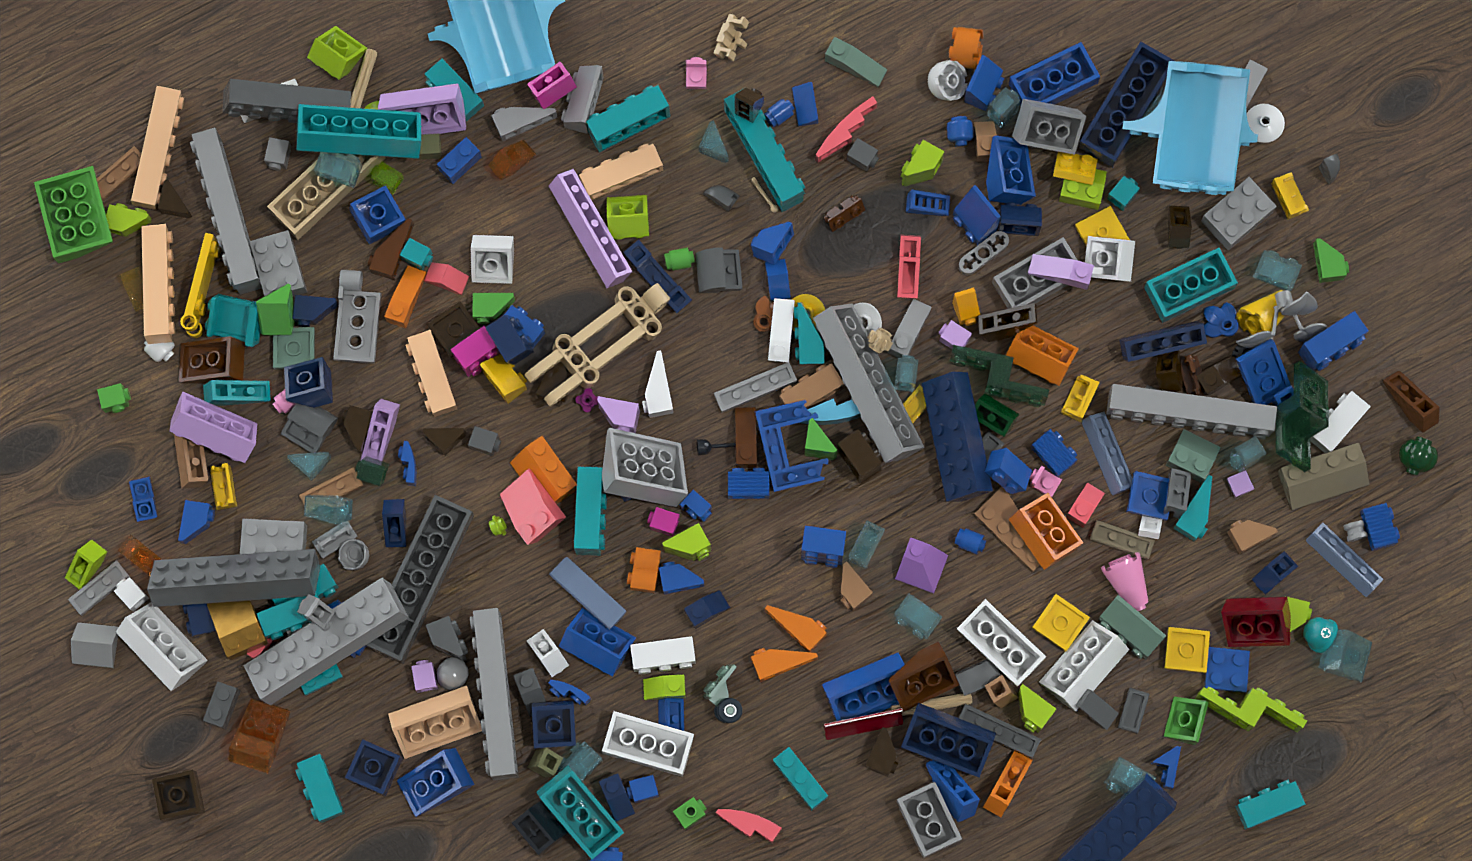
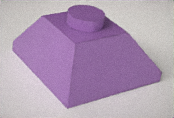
M910 537L895 579L934 594L948 555L930 544Z

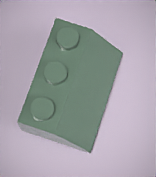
M1117 595L1098 619L1101 621V626L1109 631H1113L1125 645L1127 643L1133 648L1132 653L1140 659L1142 657L1147 659L1166 636L1119 595Z

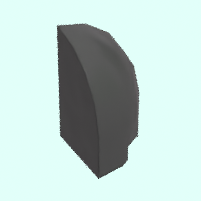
M1338 154L1323 159L1318 168L1328 185L1336 179L1340 171Z
M714 185L703 192V195L728 212L740 197L737 193L722 185Z

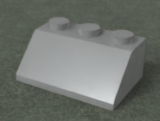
M580 66L578 72H574L573 81L577 87L570 91L567 96L568 108L563 110L561 117L564 128L588 134L586 121L594 114L604 79L602 66Z

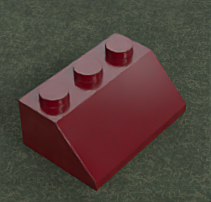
M1287 597L1226 599L1221 614L1228 647L1290 645L1291 613Z

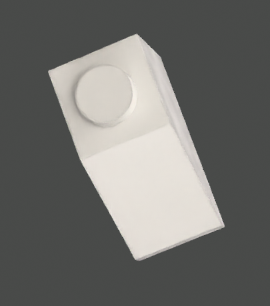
M544 629L527 640L552 677L569 666Z

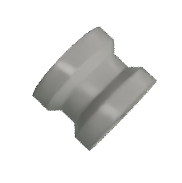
M1363 520L1343 526L1348 534V542L1368 537L1367 532L1363 529Z

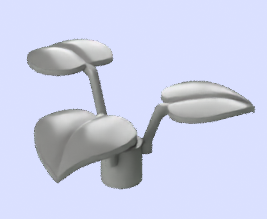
M1285 290L1275 294L1277 306L1273 307L1272 331L1259 332L1247 338L1236 340V343L1245 348L1254 349L1269 339L1273 340V336L1276 333L1278 312H1281L1282 315H1293L1300 330L1293 334L1294 339L1300 342L1309 341L1328 327L1323 323H1315L1304 328L1297 314L1306 315L1315 311L1318 308L1317 301L1307 291L1299 299L1293 301L1291 292Z

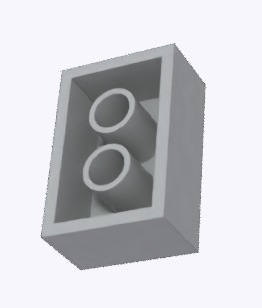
M1023 99L1012 137L1022 145L1075 154L1086 116L1075 108Z
M1248 177L1234 191L1230 192L1203 216L1201 222L1229 251L1274 212L1276 205Z
M289 230L249 241L264 296L269 295L288 283L291 285L293 297L307 293Z
M242 519L240 554L306 550L307 525L305 522Z
M935 782L897 799L896 802L923 858L962 840Z

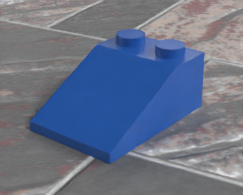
M992 137L986 179L989 201L1022 205L1036 196L1028 146L1019 144L1014 138Z
M976 185L969 190L953 211V220L958 227L962 226L966 231L965 235L971 243L975 242L977 246L997 232L1001 216Z
M456 748L442 750L397 780L415 817L452 799L475 785Z

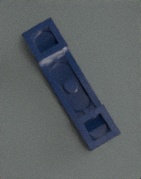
M637 240L623 252L651 287L656 283L662 287L670 297L667 305L676 314L692 301L686 292L673 281L652 257V254L640 240Z

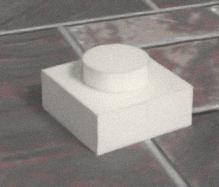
M1142 516L1138 536L1159 539L1163 519Z

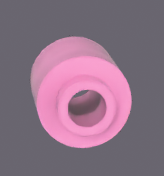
M285 389L273 398L275 400L273 405L279 413L283 411L287 414L296 404L286 400Z

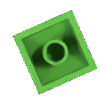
M288 283L256 301L262 335H292L294 303L291 285Z
M811 418L807 431L805 456L821 459L828 458V460L836 459L837 449L815 420Z
M1174 697L1164 737L1196 745L1199 742L1209 702Z

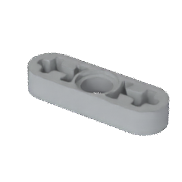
M1002 231L992 234L961 258L959 271L966 276L974 274L1007 248L1009 243L1008 235ZM996 237L999 239L1003 238V245L997 244L994 247L995 252H993L991 246L995 244ZM985 248L989 251L990 255L983 259L979 257L978 251ZM972 255H974L977 261L972 264V269H964V262L970 263L973 261L974 257Z

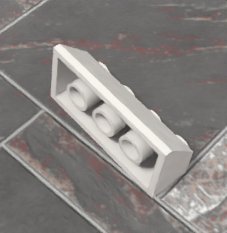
M986 599L957 628L968 641L1017 687L1046 658L1037 647Z
M152 602L125 617L116 631L170 691L185 683L208 661L158 607H153Z
M1092 620L1039 683L1064 705L1076 712L1078 709L1076 705L1086 690L1094 691L1128 652L1129 648L1118 635Z
M614 711L602 753L683 777L694 734Z

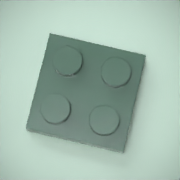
M314 327L293 328L292 335H273L274 370L284 369L286 366L315 359Z

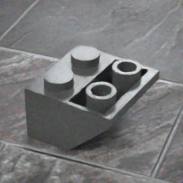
M447 616L426 625L432 644L437 650L463 661L467 660L465 654L469 652L463 639L459 640L458 635L461 634L456 620L452 621Z

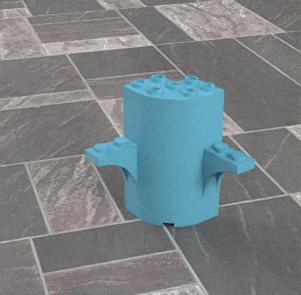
M447 0L453 21L448 22L447 27L446 24L434 27L435 31L428 33L430 41H444L459 52L467 66L475 94L537 77L555 65L548 39V23L553 10L559 4L565 2V0Z
M1169 61L1165 91L1158 106L1142 119L1123 121V129L1130 130L1129 134L1142 135V132H1146L1148 137L1159 138L1153 183L1160 184L1162 189L1173 188L1181 192L1203 191L1205 194L1226 195V191H1234L1240 146H1249L1250 143H1257L1258 134L1253 133L1249 127L1246 113L1250 69Z

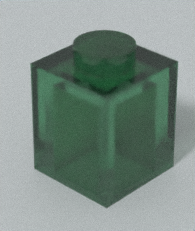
M366 456L357 463L355 472H358L356 479L380 486L385 481L389 463Z

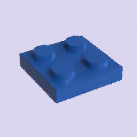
M1135 471L1133 473L1126 512L1167 521L1169 512L1164 514V507L1167 501L1169 479Z
M1209 647L1204 687L1206 689L1211 687L1215 690L1246 693L1250 651Z

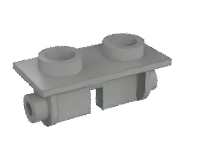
M346 519L312 541V543L324 559L338 550L345 541L355 539L358 536Z

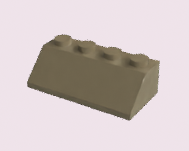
M1359 443L1282 467L1278 471L1291 511L1369 485L1366 461Z

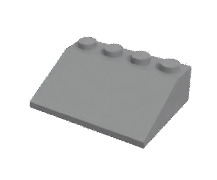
M608 428L602 469L604 492L677 507L688 495L681 443Z

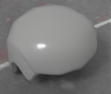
M359 539L345 541L339 548L338 560L344 569H361L369 560L368 547Z
M447 658L437 669V682L448 691L461 688L467 681L468 667L459 658Z

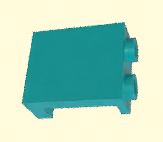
M217 294L209 300L208 310L210 313L205 324L206 336H231L245 342V346L250 347L259 343L261 332L256 302Z

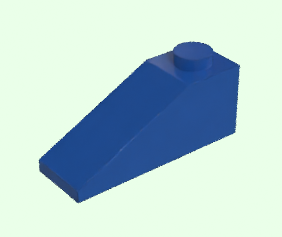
M935 760L927 762L926 767L932 780L936 783L949 812L956 821L960 822L974 816L980 799L956 770Z

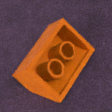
M1031 326L1016 334L1005 359L1014 365L1027 369L1032 374L1046 379L1049 383L1060 386L1079 348L1035 326Z
M543 436L526 446L510 462L519 477L530 469L556 504L577 491L576 482Z

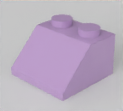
M598 396L599 409L613 429L636 433L640 414L639 404Z

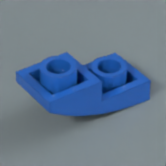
M404 441L398 453V458L401 459L402 464L408 465V467L404 468L403 479L406 480L408 486L416 487L417 469L415 457L409 442Z
M150 477L129 481L137 522L158 517Z
M550 680L548 682L549 686H551L549 690L558 698L560 696L566 698L571 692L572 695L570 697L579 705L581 703L587 705L591 700V697L585 692L570 684L557 680Z

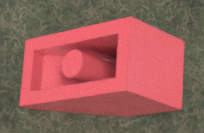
M1087 483L1066 518L1084 528L1105 493Z

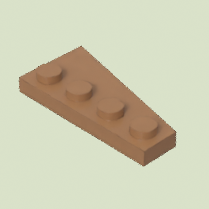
M1001 487L974 516L1023 564L1034 572L1040 564L1008 520L1018 511V508L1008 492Z

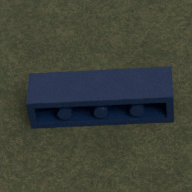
M1199 321L1119 339L1123 359L1128 362L1207 344L1204 324Z

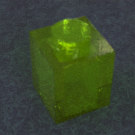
M383 161L371 171L372 182L380 188L386 185L392 195L404 180L402 173Z

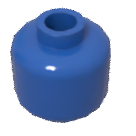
M966 116L952 117L951 121L947 123V139L955 143V146H966L967 142L973 139V123Z

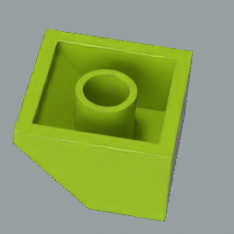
M335 26L314 40L307 58L313 61L315 65L327 71L332 77L340 80L350 73L366 52L367 47Z
M1096 169L1093 185L1064 179L1059 202L1098 210L1101 204L1107 171Z
M647 195L607 197L608 230L614 239L649 236Z
M699 523L662 543L665 553L692 561L696 559L701 561L707 558L709 552H711V544Z
M1022 684L1017 692L1022 722L1025 723L1024 727L1030 732L1034 733L1036 731L1039 733L1056 711V708Z

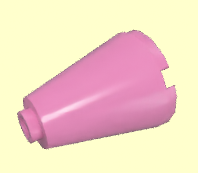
M1135 552L1136 557H1131L1130 554L1109 562L1110 567L1106 569L1103 565L1101 570L1118 595L1134 609L1140 611L1146 608L1145 604L1148 603L1141 556L1139 552Z

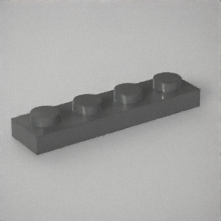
M967 704L964 705L959 716L962 720L996 732L995 742L1031 759L1041 741L1040 738Z

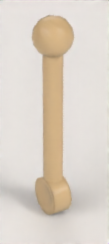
M753 177L751 179L752 183L770 205V210L774 213L777 212L778 206L772 203L756 178Z

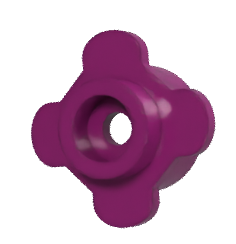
M586 388L581 396L576 397V403L580 404L583 411L587 413L595 405H598V397L592 393L593 391L590 388Z

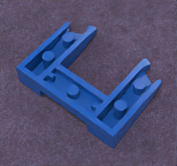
M806 400L755 411L774 492L822 481L825 478L820 476L823 464L828 465V458L789 466L780 427L808 421L811 418H818L816 412L811 414L804 406L807 403Z

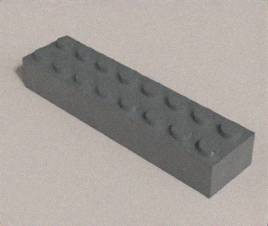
M434 495L392 583L409 618L365 645L367 648L404 664L474 517L472 511Z
M315 549L154 560L147 590L153 607L305 597L308 594L315 596L320 564Z

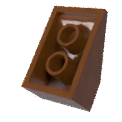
M229 336L181 343L179 383L206 384L211 380L243 381L245 342Z
M939 642L920 650L888 680L903 712L917 706L918 703L928 701L959 685Z

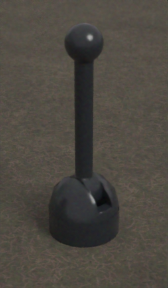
M707 439L696 440L698 456L708 454L712 448L736 447V443L711 444Z

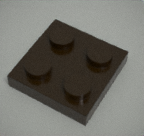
M461 301L427 324L450 358L453 357L451 352L453 347L480 329Z

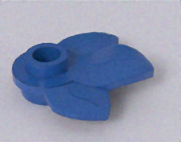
M1226 302L1221 308L1217 306L1204 308V315L1208 321L1204 325L1206 336L1216 338L1220 335L1232 336L1236 334L1239 325L1235 319L1236 310L1234 306ZM1227 323L1232 324L1230 328L1224 327Z

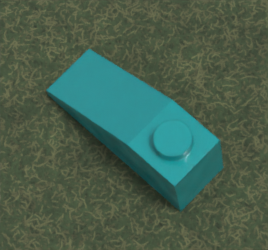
M211 380L203 385L204 401L215 406L271 401L269 381Z
M1211 475L1207 476L1188 505L1187 511L1182 514L1173 528L1193 542H1195L1197 537L1202 539L1208 530L1205 525L1208 522L1212 485Z

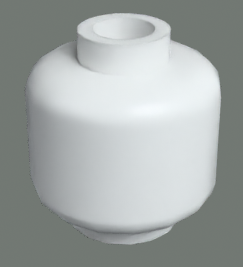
M173 341L157 344L144 342L146 345L144 351L155 362H160L162 359L166 362L174 354L172 351L175 346Z

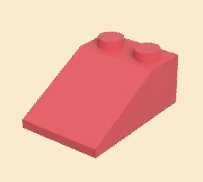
M530 469L525 471L500 493L515 529L527 545L540 541L566 518Z

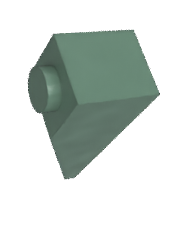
M836 37L833 38L825 53L826 62L876 87H879L887 72L885 67L854 46Z

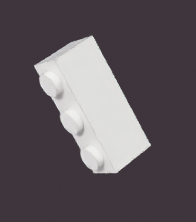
M1353 391L1348 395L1344 393L1337 401L1339 406L1335 410L1331 408L1323 417L1326 421L1322 425L1318 423L1310 432L1313 436L1309 440L1324 453L1333 451L1371 407Z
M692 636L630 645L634 672L638 671L639 674L651 673L652 669H659L660 672L670 671L671 667L674 666L686 669L691 668L692 664H696Z

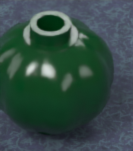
M1417 436L1416 440L1410 439L1401 446L1399 458L1401 463L1407 468L1406 472L1418 476L1419 472H1428L1435 467L1438 453L1436 448L1431 446L1432 441Z

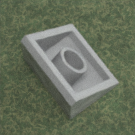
M78 623L71 638L72 664L114 668L118 641L116 631L119 627Z

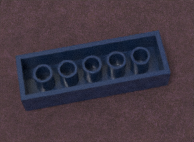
M1140 41L1080 140L1078 148L1113 168L1133 135L1129 134L1130 130L1123 129V121H1135L1144 117L1167 79L1169 61L1174 60Z
M950 372L923 382L922 388L946 502H963L992 492L990 476L985 472L987 460L968 372Z
M1146 773L1062 853L1057 861H1121L1175 810L1177 802Z

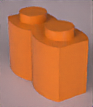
M636 547V552L631 553L630 564H633V571L628 573L627 584L630 585L631 590L655 593L661 559L660 550Z

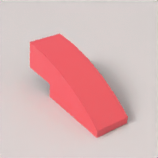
M900 235L897 297L918 298L921 236Z
M718 809L716 811V815L749 838L752 837L754 832H757L773 843L782 830L781 827L755 814L731 809Z

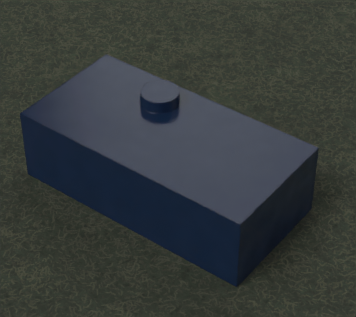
M918 703L901 747L980 778L996 732Z

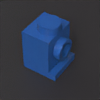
M692 490L680 503V508L682 510L687 508L686 513L694 520L698 518L700 521L705 522L712 514L710 512L712 506L695 490Z

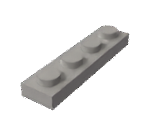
M787 362L715 392L714 396L723 413L796 383L797 379L790 363Z

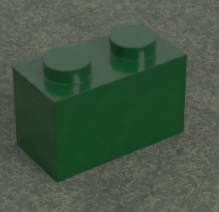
M985 393L975 404L978 422L1003 437L1011 431L1020 415Z

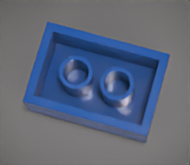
M1354 311L1305 342L1298 351V354L1311 372L1316 369L1321 371L1329 365L1333 358L1337 361L1343 357L1350 347L1354 350L1360 346L1366 339L1365 335L1369 330Z
M805 526L801 560H805V564L817 565V562L825 563L826 567L837 568L838 565L842 566L846 531Z

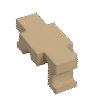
M733 14L728 15L726 23H723L716 40L718 43L714 54L718 58L724 59L727 56L731 61H734L736 56L734 51L737 45L742 49L746 48L747 43L740 38L742 33L734 29V27L747 29L749 21L742 16L739 20Z

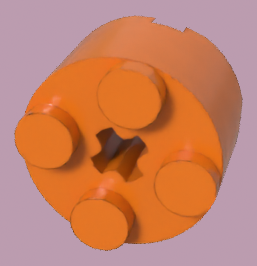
M954 27L952 32L954 44L949 49L950 60L958 61L964 68L976 70L982 55L983 45H981L979 40L983 39V30Z

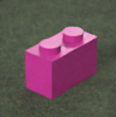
M558 62L527 84L543 109H546L577 87L561 62Z

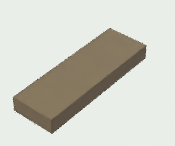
M1098 520L1095 522L1090 541L1136 556L1135 552H1139L1141 558L1149 560L1155 542L1154 539L1138 536L1136 533Z

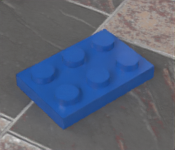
M1272 339L1236 358L1253 403L1268 405L1273 401L1275 394L1291 386L1275 342Z

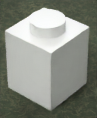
M130 577L127 580L125 578L116 585L117 589L114 590L133 612L149 599Z

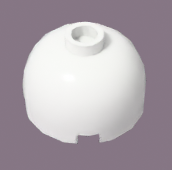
M946 60L939 62L928 74V87L931 93L938 99L947 101L960 99L967 89V83H965L967 72L958 61Z

